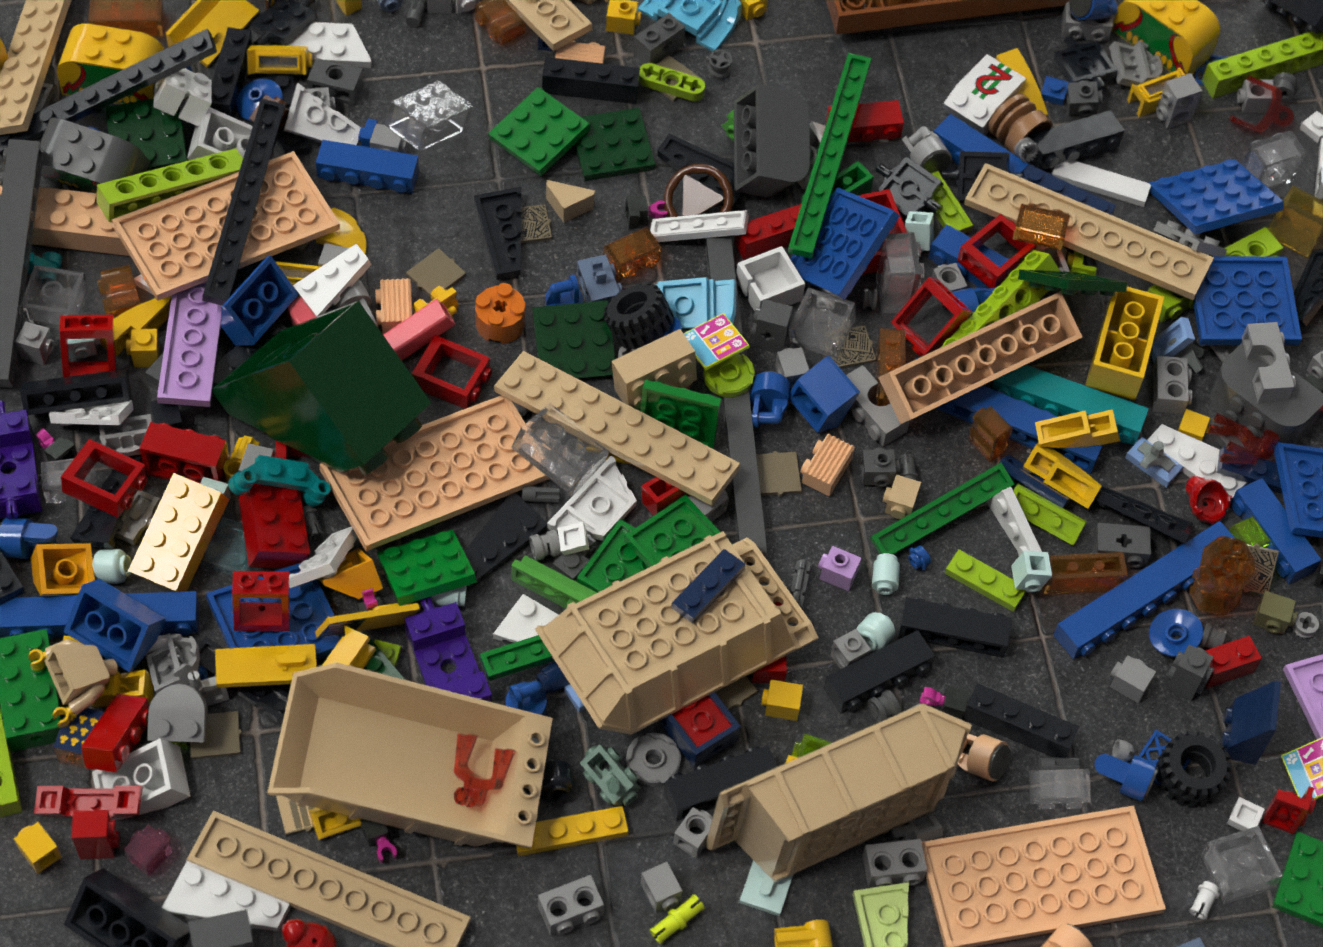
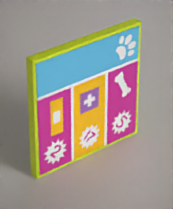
M724 313L683 333L695 350L696 359L705 370L750 348V345Z
M1322 737L1281 755L1297 796L1301 798L1309 786L1314 788L1312 798L1318 799L1323 797Z

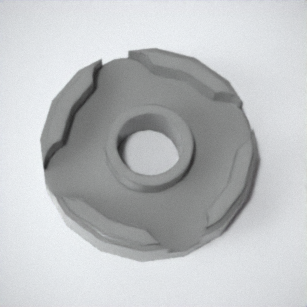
M651 732L632 741L627 750L626 765L639 776V783L652 787L665 785V781L679 772L681 755L673 739L661 733ZM650 754H656L661 758V761L658 764H650L646 761V757Z

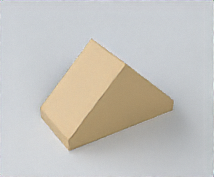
M547 180L546 199L564 223L594 208L595 190Z

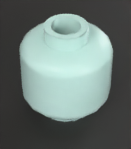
M121 549L97 551L92 564L95 579H101L108 584L123 583L127 576L131 574L128 571L132 563L131 558Z
M877 612L868 614L856 628L870 647L871 652L887 646L895 637L896 632L891 619Z

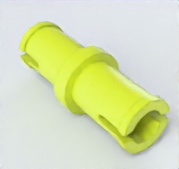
M693 894L676 910L671 909L668 911L666 918L649 929L653 937L660 931H664L655 939L659 944H662L663 941L678 929L683 930L687 927L686 923L705 909L702 902L691 908L699 900L696 895Z

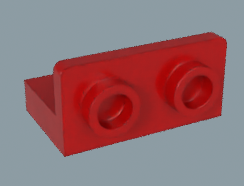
M1309 786L1302 798L1291 791L1278 789L1266 809L1261 823L1294 834L1299 825L1304 826L1308 814L1311 815L1316 803V799L1312 798L1314 788Z

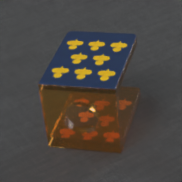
M86 708L77 715L75 713L70 715L69 725L60 728L53 747L59 763L89 769L85 767L81 746L103 715V711Z

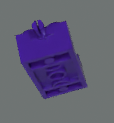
M0 400V519L7 517L11 520L13 519L12 516L16 519L19 515L42 511L32 427L27 410L6 413L5 402ZM7 468H15V469H16V470H15L13 473H11V474H4V473H3L4 470H6Z
M431 596L427 597L426 600L425 598L421 599L424 611L405 618V628L425 685L492 702V694L483 671H479L467 640L465 623L457 602L442 607H434ZM446 663H452L456 666V669L451 673H445L441 670V667Z

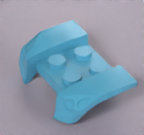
M644 0L637 11L655 21L668 13L672 14L685 26L686 31L696 36V43L711 51H715L724 44L736 27L741 16L740 0Z
M704 277L659 281L656 284L661 289L674 317L680 321L682 331L691 330L722 313L734 324L736 315L735 279L714 281V279Z

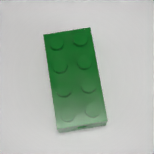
M47 629L0 638V704L5 738L11 752L55 743L60 731L58 722L64 719L63 715H59L55 719L52 716L53 711L58 707H62L59 693L47 666L45 665L40 671H34L30 665L33 661H30L28 657L33 649L45 652V648L52 646Z

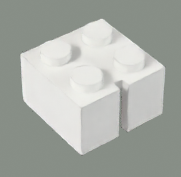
M184 68L155 82L154 107L174 116L182 100L185 99L187 101L179 114V118L200 126L212 103V80L202 73H194Z
M782 246L737 264L736 282L746 297L749 296L748 301L754 311L756 307L761 309L763 299L785 305H792L803 300L805 282Z

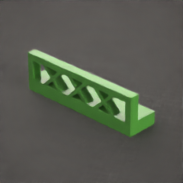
M526 555L521 562L515 559L511 565L512 581L567 609L568 604L572 602L576 604L597 593Z

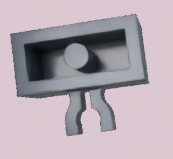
M606 254L577 261V277L586 302L608 300V303H610V300L617 293L623 291L621 284L616 283L614 264L609 263Z

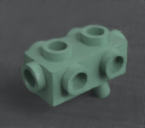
M599 744L598 746L591 747L585 753V758L580 762L585 769L583 772L584 776L593 785L596 783L601 788L600 795L609 805L622 806L624 804L628 806L633 803L638 797L636 792L641 788L637 784V781L640 779L639 776L629 766L626 769L619 762L622 756L613 746L608 748ZM607 761L609 764V769L605 768L603 770L602 765L604 762Z

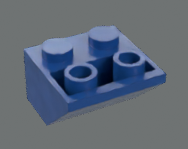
M827 356L797 379L789 392V400L813 429L820 433L840 425L860 391L834 360Z

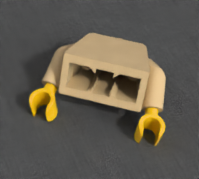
M70 639L45 648V652L33 649L28 655L29 660L33 661L30 664L32 670L40 671L45 665L47 666L63 705H69L67 708L58 707L53 711V719L59 715H66L63 720L58 722V727L60 728L69 725L70 715L73 713L77 715L92 705L104 692V687L109 681L110 676L117 673V663L114 659L103 660L96 646L84 645Z

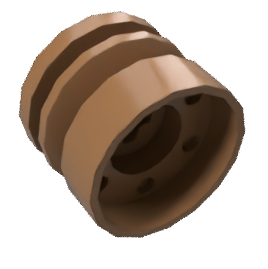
M1024 94L1014 95L1004 102L993 114L988 125L989 132L996 136L999 142H1005V147L1015 156H1017L1014 152L1015 146L1021 139L1028 137L1031 133L1053 127L1052 121L1042 111L1036 110L1035 104L1030 102L1029 98Z

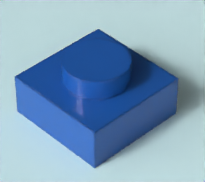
M1046 76L1041 92L1043 101L1063 105L1069 82Z
M368 119L365 128L361 127L358 141L361 142L362 146L370 147L369 142L377 120Z

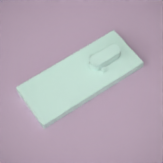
M753 860L739 903L780 916L793 875L774 882Z

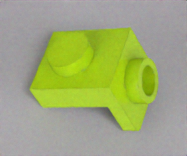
M1074 250L1073 253L1068 252L1066 263L1070 267V272L1096 275V267L1083 265L1084 254Z

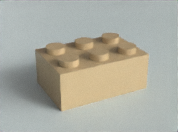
M681 329L612 361L615 391L623 403L635 409L641 408L642 389L645 380L658 381L677 388L687 387L697 380L695 350Z

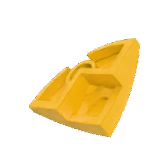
M332 207L331 210L340 223V230L317 238L316 243L322 245L327 243L347 248L357 244L366 255L365 234L361 231L357 221L346 212Z

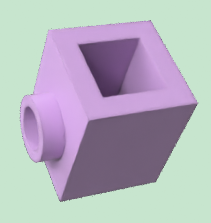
M832 546L829 554L824 553L819 562L818 568L822 569L820 580L849 591L859 571L862 558Z

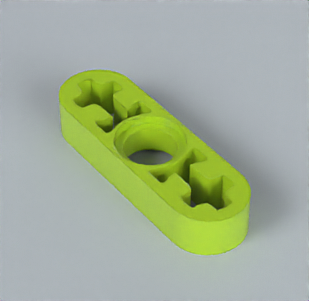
M646 63L640 67L639 83L644 87L690 101H698L704 96L705 83L699 77L652 63ZM667 79H675L678 83L671 86L666 84L665 81Z

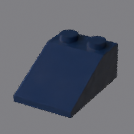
M1275 680L1234 699L1230 708L1226 707L1223 723L1227 724V730L1222 734L1221 743L1224 745V752L1229 753L1230 760L1257 764L1276 731L1281 681Z

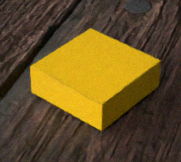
M1186 409L1178 431L1202 441L1210 417Z

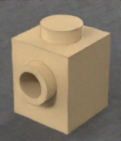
M896 474L892 488L887 487L882 502L887 503L885 513L897 519H902L911 514L921 482Z

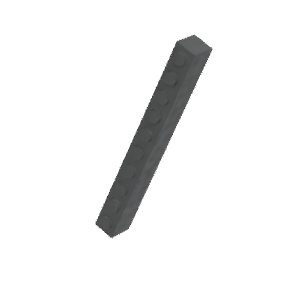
M9 139L8 148H4L3 162L6 164L5 171H1L0 186L2 187V194L0 195V387L13 388L18 354L15 341L21 331L44 154L39 141Z

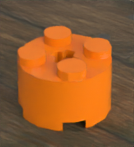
M501 283L498 286L487 288L477 296L475 301L476 328L485 340L489 341L491 339L501 341V344H506L521 336L525 326V301L516 289H513L510 284Z

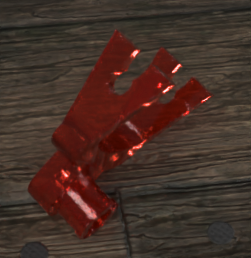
M1248 75V81L1271 90V101L1264 117L1256 124L1249 123L1233 115H1230L1229 120L1257 132L1265 131L1271 122L1281 126L1289 125L1294 119V113L1289 107L1280 104L1282 98L1281 89ZM1285 111L1287 117L1279 119V114Z
M1219 413L1215 415L1213 420L1215 423L1223 424V426L1219 427L1210 424L1206 430L1207 434L1236 436L1243 443L1244 447L1229 441L1226 446L1227 451L1236 454L1222 453L1219 461L1226 463L1256 464L1259 458L1269 459L1275 450L1274 445L1280 439L1277 433L1268 429L1263 432L1261 438L1255 437L1246 426Z
M457 734L454 774L464 782V785L457 788L454 792L456 804L465 805L466 807L482 806L488 790H498L502 787L516 750L512 748H505V750L495 748L492 778L486 779L476 775L468 767V761L478 735Z

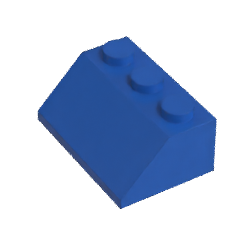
M267 256L221 306V327L235 346L254 345L299 295L271 256Z
M97 579L81 586L63 632L84 645L96 646L102 656L107 659H114L118 666L131 672L157 641L166 618L105 581Z

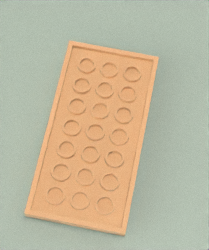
M294 151L269 161L238 269L263 260L267 256L276 255L340 230L339 221ZM239 172L112 219L113 228L157 301L207 282Z
M502 395L424 424L418 432L401 443L397 444L392 439L383 447L389 458L381 466L368 474L363 475L358 467L338 472L320 464V471L323 477L329 483L332 493L365 551L488 504L514 492L521 491L524 486H533L554 478L555 475L553 467L513 402Z
M1134 805L921 842L927 867L925 876L944 947H975L1054 933L1061 924H1071L1077 928L1160 914L1164 913L1166 909Z

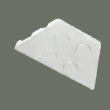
M312 22L286 45L308 46V53H312L313 65L316 58L358 68H371V58L353 24ZM279 57L280 64H297V57Z
M610 456L548 521L547 528L549 530H556L558 532L559 527L583 521L586 525L587 535L593 539L604 541L619 519L623 520L634 509L637 500L632 491L628 489L627 481L623 474L621 475L614 457Z

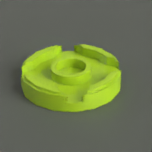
M742 353L703 371L705 384L710 391L728 398L746 393L753 384L755 374L753 363Z

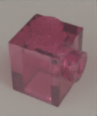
M148 824L143 830H138L131 837L130 843L124 850L128 860L149 877L172 853L169 843L171 839L162 829L158 828L155 830Z

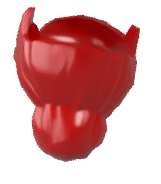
M1192 476L1187 480L1185 490L1189 496L1192 514L1207 524L1214 525L1222 521L1226 516V510L1229 508L1232 496L1226 492L1223 485L1216 480L1205 479L1199 476Z
M298 918L288 920L283 925L282 933L284 940L287 942V947H337L336 939L326 925L304 922Z

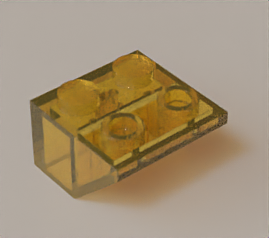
M1293 185L1283 199V210L1276 212L1267 229L1279 243L1308 257L1323 235V200Z

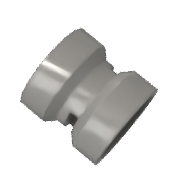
M556 530L547 531L542 536L538 534L529 536L530 547L535 561L544 560L545 556L551 555L556 557L562 554Z

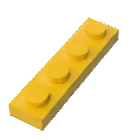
M623 806L536 822L532 848L516 845L518 856L628 836Z

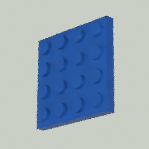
M1235 159L1225 160L1223 163L1212 166H1203L1201 169L1185 171L1172 177H1163L1149 183L1151 185L1149 192L1194 234L1283 210L1284 206L1282 199Z
M837 187L830 198L813 258L793 254L790 260L804 282L845 300L852 292L862 273L867 269L876 252L880 249L889 232L894 228L900 215L892 209Z
M1211 256L1214 257L1212 265L1193 300L1200 345H1240L1247 324L1271 322L1278 323L1280 332L1284 334V345H1300L1302 337L1287 257Z
M1277 442L1273 449L1290 533L1323 538V448Z
M301 563L276 571L289 572V575L296 574L301 571L299 568ZM317 579L289 588V631H234L232 585L206 593L207 601L228 648L315 644L317 660L329 656L344 634L316 638L315 631L327 617L334 616ZM241 598V602L282 603L281 598Z

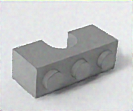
M1277 322L1247 324L1242 335L1246 358L1260 359L1268 365L1267 367H1258L1252 380L1258 403L1288 401L1296 387L1295 377L1291 375L1289 369L1290 357L1288 353H1285L1284 334L1280 332Z
M863 365L846 375L860 391L850 410L854 418L858 422H862L868 429V433L873 440H877L884 447L907 433L909 421L900 424L891 403L886 406H876L869 401L876 396L878 382Z

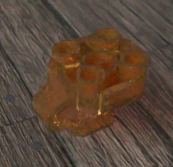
M1219 536L1203 548L1201 563L1193 571L1192 578H1195L1194 585L1190 586L1189 592L1199 611L1224 616L1240 604L1243 587L1250 583L1251 577L1255 574L1256 570L1254 558L1246 543L1237 538Z

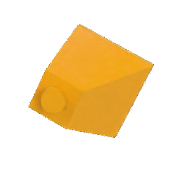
M91 543L36 544L31 556L33 583L40 596L78 595L83 584L95 580L92 567Z
M360 548L346 554V559L339 565L335 575L327 579H323V577L318 578L324 586L357 599H363L362 591L373 588L375 596L377 594L376 591L383 589L373 560Z

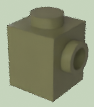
M1264 591L1258 603L1252 625L1264 628L1270 633L1283 635L1287 627H1293L1297 612L1293 610L1296 601Z

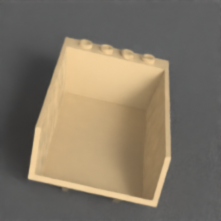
M724 531L713 537L709 535L702 542L670 558L666 556L659 563L621 582L617 580L612 583V586L576 604L574 602L568 604L567 609L546 626L538 625L535 628L598 728L629 735L818 639L811 621L757 545L748 537L731 544ZM723 549L729 551L745 564L747 562L754 564L752 566L746 564L745 570L694 623H691L671 608L672 602ZM766 582L768 585L763 586L760 583ZM780 602L782 605L776 606L774 603ZM793 622L796 626H790L788 623Z
M337 662L295 672L292 677L267 793L270 796L282 795L298 803L297 806L300 807L307 805L348 815V818L353 820L357 818L405 829L404 832L410 834L418 832L454 841V844L459 846L463 844L480 846L498 841L532 848L552 718ZM531 737H536L539 743L533 742ZM527 762H531L535 769L529 768ZM523 788H527L531 795L525 794ZM518 814L524 815L526 821L520 820Z
M920 704L724 790L719 794L705 847L709 850H714L735 841L774 882H777L880 834L887 833L896 826L903 825L922 815L933 812L937 802L944 798L949 779L954 777L964 742L972 725L928 705Z

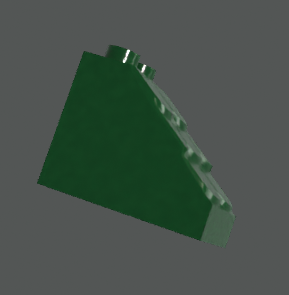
M359 301L279 331L212 389L213 394L230 416L267 433L271 439L301 451L318 463L338 472L358 467L363 475L374 471L389 458L383 447L392 439L398 444L420 430L422 424L417 416L431 404V401Z

